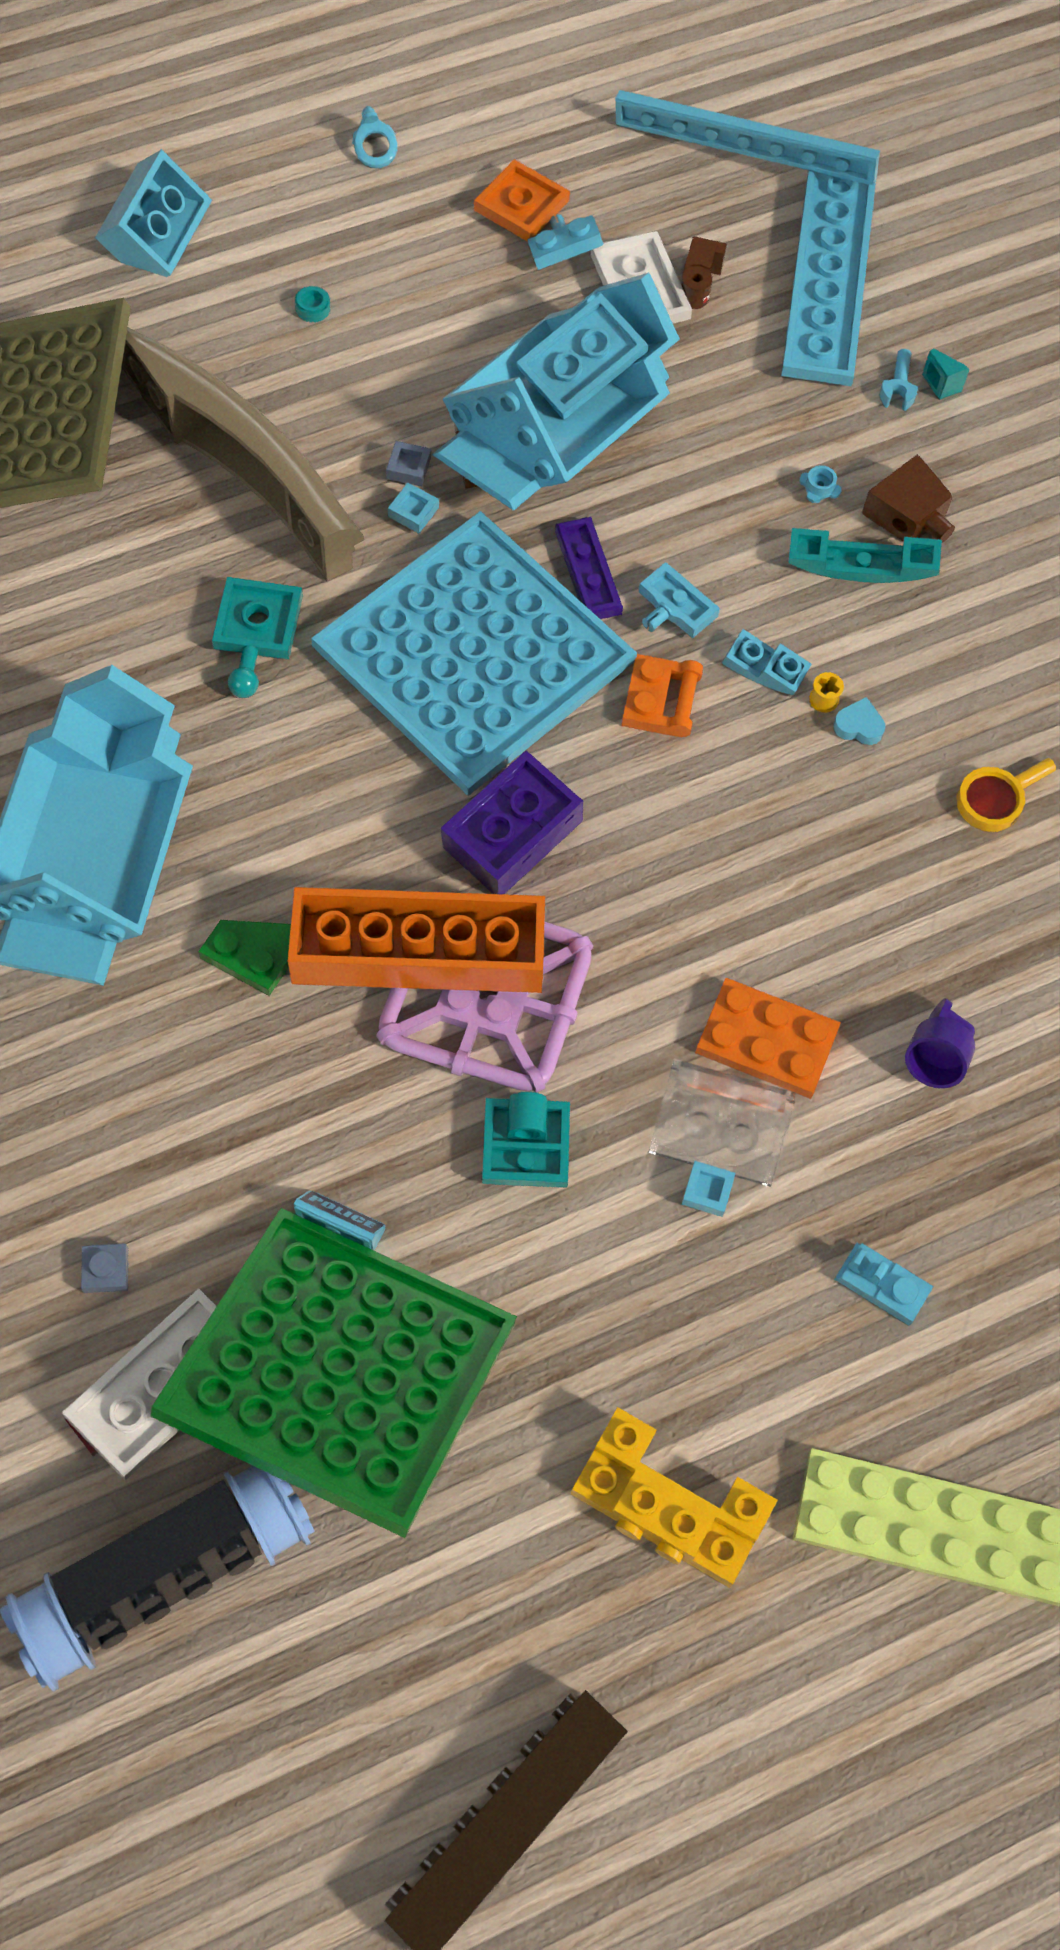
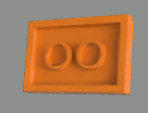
M725 977L695 1053L811 1099L841 1022Z

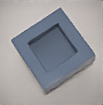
M395 441L386 468V479L422 487L431 460V448Z
M127 1244L82 1246L81 1289L83 1293L128 1291Z

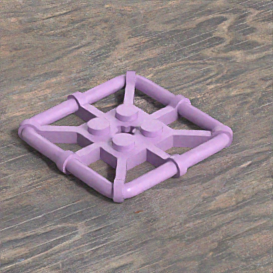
M544 922V939L567 945V947L544 957L543 974L574 960L560 1004L553 1005L528 997L530 992L497 991L496 996L489 995L487 1000L479 998V991L442 989L435 1007L400 1023H396L408 988H391L380 1016L379 1031L376 1036L381 1045H387L399 1053L451 1069V1074L462 1076L465 1073L516 1090L540 1092L545 1089V1084L549 1081L555 1070L569 1026L573 1025L576 1021L578 1013L575 1008L591 963L593 944L587 936L583 937L573 930ZM523 1012L553 1021L538 1068L533 1065L516 1034ZM440 1021L466 1029L457 1053L407 1038V1036ZM477 1033L505 1041L523 1074L470 1058L469 1056Z

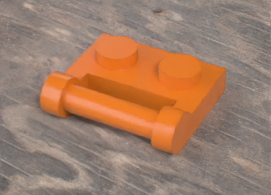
M637 654L621 726L675 737L689 736L693 725L690 719L696 684L702 678V664L694 660L677 662ZM670 679L680 680L681 686L675 716H663Z

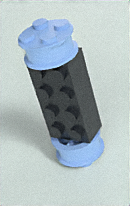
M251 1466L235 1476L226 1472L224 1476L238 1504L235 1503L223 1479L58 1573L51 1575L47 1572L43 1575V1584L18 1598L12 1593L6 1595L7 1604L0 1608V1613L11 1634L16 1633L23 1646H25L18 1652L30 1677L35 1676L42 1688L48 1686L54 1692L59 1689L58 1680L84 1665L90 1670L96 1668L90 1647L93 1650L99 1647L102 1649L113 1647L127 1637V1631L143 1622L151 1624L162 1619L170 1612V1606L186 1597L188 1600H192L204 1595L213 1587L212 1582L228 1573L230 1576H234L250 1568L255 1562L254 1558L262 1554L254 1539L255 1537L271 1566L275 1564L274 1556L302 1541L306 1546L311 1544L308 1535L315 1531L298 1495L295 1493L288 1497L294 1493L290 1483L255 1466Z

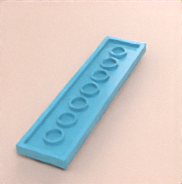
M808 170L781 376L852 386L876 180L874 185H869Z

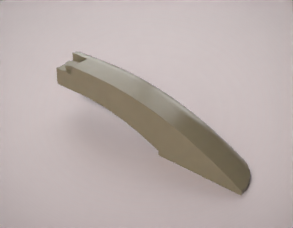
M128 327L121 368L175 444L184 442L212 459L243 482L264 501L288 527L327 582L352 570L354 545L364 541V536L322 478L292 442L257 408L223 381L180 353Z

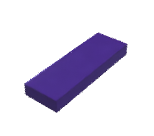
M586 517L555 524V534L578 600L599 619L622 615L623 606L592 518Z

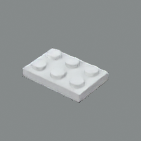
M657 231L605 242L603 246L591 250V258L603 286L650 273L672 323L691 319V306Z

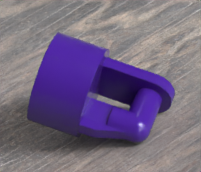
M946 998L939 1002L928 1019L917 1026L905 1053V1063L911 1075L927 1086L941 1089L956 1086L964 1079L975 1053L974 1026L952 1011L953 1003Z

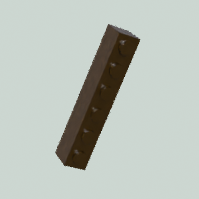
M586 1690L578 1699L570 1693L552 1713L558 1722L545 1736L538 1729L519 1752L526 1759L513 1773L505 1767L486 1789L493 1796L479 1811L472 1804L456 1822L453 1828L459 1835L450 1846L445 1849L438 1843L419 1866L426 1873L416 1885L411 1888L404 1882L386 1902L385 1906L391 1913L384 1921L412 1950H441L627 1734L628 1731Z

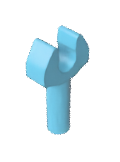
M900 349L897 352L894 378L883 380L879 397L886 408L889 406L893 394H899L903 397V411L910 408L915 401L918 386L908 382L911 351L908 349Z

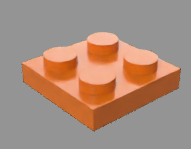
M514 159L474 200V211L527 241V239L537 236L550 222L551 217L556 216L569 202L570 191Z

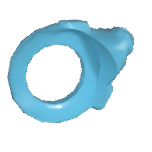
M366 106L361 113L362 120L360 126L353 134L352 144H354L358 159L365 166L383 168L395 159L398 151L397 139L392 128L378 119L377 113H375L371 106ZM378 133L386 137L389 142L388 152L381 157L369 156L363 149L364 139L368 135Z

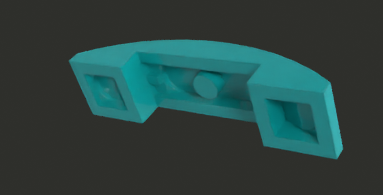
M792 528L788 563L818 575L857 582L894 583L926 579L937 576L940 572L942 540L904 537L903 546L828 540L829 531Z

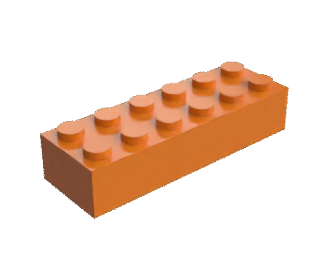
M294 887L288 953L291 983L296 985L542 993L545 896Z

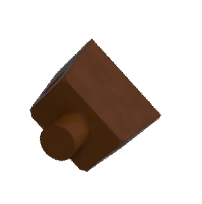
M918 454L868 491L862 514L902 541L904 537L920 538L927 532L934 539L942 540L943 543L955 530V526L945 518L952 501V495Z

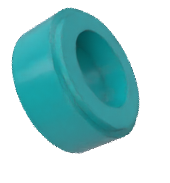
M308 286L299 290L295 296L297 315L307 322L324 320L331 311L330 296L327 291L317 286Z

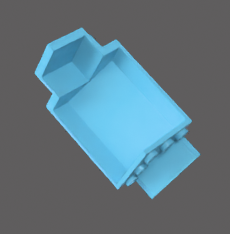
M650 273L601 286L575 307L549 314L446 395L442 400L459 433L432 455L513 511L540 488L568 482L670 394L665 383L669 376L660 356L679 341L680 338ZM601 293L648 344V352L563 420L520 372L516 362Z
M114 665L107 666L65 684L52 725L28 735L0 817V920H5L0 934V965L103 986L116 944L126 939L141 936L193 767V765L175 755L181 736L179 732L169 727L175 705Z

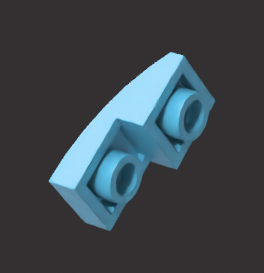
M744 629L739 633L722 661L723 665L765 687L789 695H794L812 665L781 643L776 649H773Z

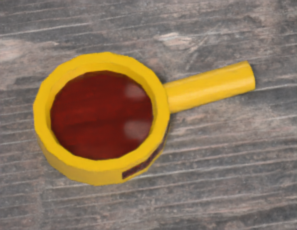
M1046 758L1015 777L1010 772L998 767H982L973 770L963 779L956 796L957 808L962 818L972 827L988 832L1005 830L1011 827L1022 813L1025 805L1024 789L1056 771V765L1051 758Z

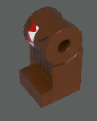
M693 236L681 284L691 309L703 308L709 302L712 286L711 273L721 275L727 243Z

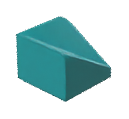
M932 349L929 351L922 376L937 398L941 400L962 392L969 368L952 357Z

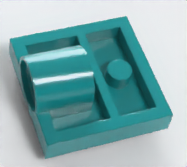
M536 1092L514 1093L509 1099L486 1098L482 1184L567 1188L570 1102L547 1101L546 1096Z

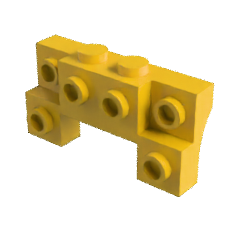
M617 1407L572 1488L571 1495L617 1521L615 1528L627 1537L639 1541L642 1536L656 1544V1553L664 1559L677 1565L683 1560L730 1588L734 1584L778 1500L737 1476L721 1507L713 1505L640 1462L657 1429Z

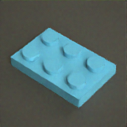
M600 293L516 363L520 372L561 418L565 420L647 353L648 344Z

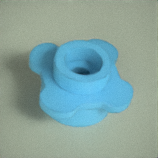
M823 465L815 466L809 473L805 472L800 476L799 483L805 486L808 492L807 499L812 503H819L828 497L838 498L841 494V487L836 484L837 475L830 467Z

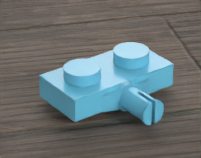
M556 214L559 223L556 222L555 216H552L550 219V225L553 230L542 231L537 236L527 239L537 269H543L603 246V241L593 215L577 218L569 224H565L564 217Z
M666 562L639 585L638 592L656 608L647 617L642 619L644 627L648 628L650 632L655 631L664 621L669 620L693 639L719 616L720 608Z

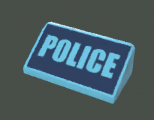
M307 1191L298 1197L293 1204L296 1215L374 1251L385 1231L386 1225L314 1191Z

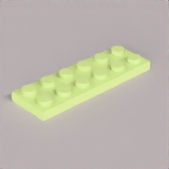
M814 1448L809 1450L793 1534L794 1541L1060 1607V1509Z

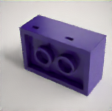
M526 750L440 828L442 845L454 859L491 893L505 894L583 822V800Z

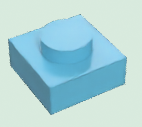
M407 483L388 507V517L420 533L439 509V499Z
M694 1161L681 1205L723 1217L736 1173Z

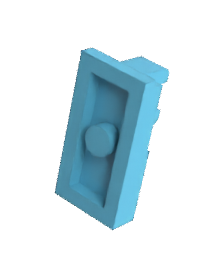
M859 1243L855 1244L834 1279L908 1326L912 1324L934 1287L863 1243L861 1245Z

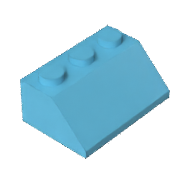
M161 149L136 165L95 239L121 263L168 277L175 269L212 199Z

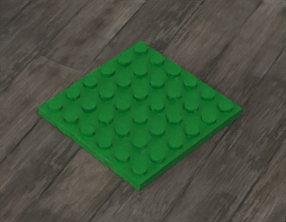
M280 1208L153 1403L150 1417L406 1538L505 1345L517 1316Z

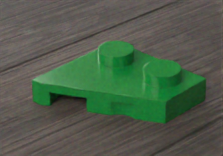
M220 920L198 951L199 957L270 996L289 968L288 953L291 924Z

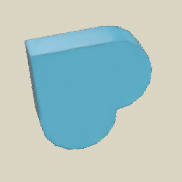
M865 697L840 710L836 715L833 729L842 739H857L865 745H873L881 740L885 731V722L869 699Z

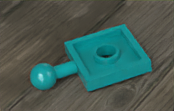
M227 577L212 644L213 649L242 653L239 668L233 670L228 678V688L234 696L249 698L258 690L259 680L254 672L257 655L289 660L303 599L302 587ZM254 613H264L268 616L267 620L262 623H252L248 620Z

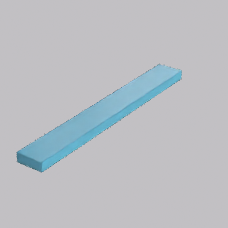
M619 90L615 98L616 125L869 185H874L877 178L880 150Z

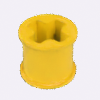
M831 672L819 674L814 679L813 690L809 695L811 706L823 713L835 710L839 705V696L844 690L842 679Z

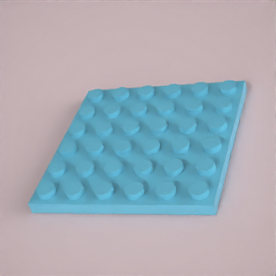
M481 511L311 638L312 647L467 796L471 795L635 662L637 652Z

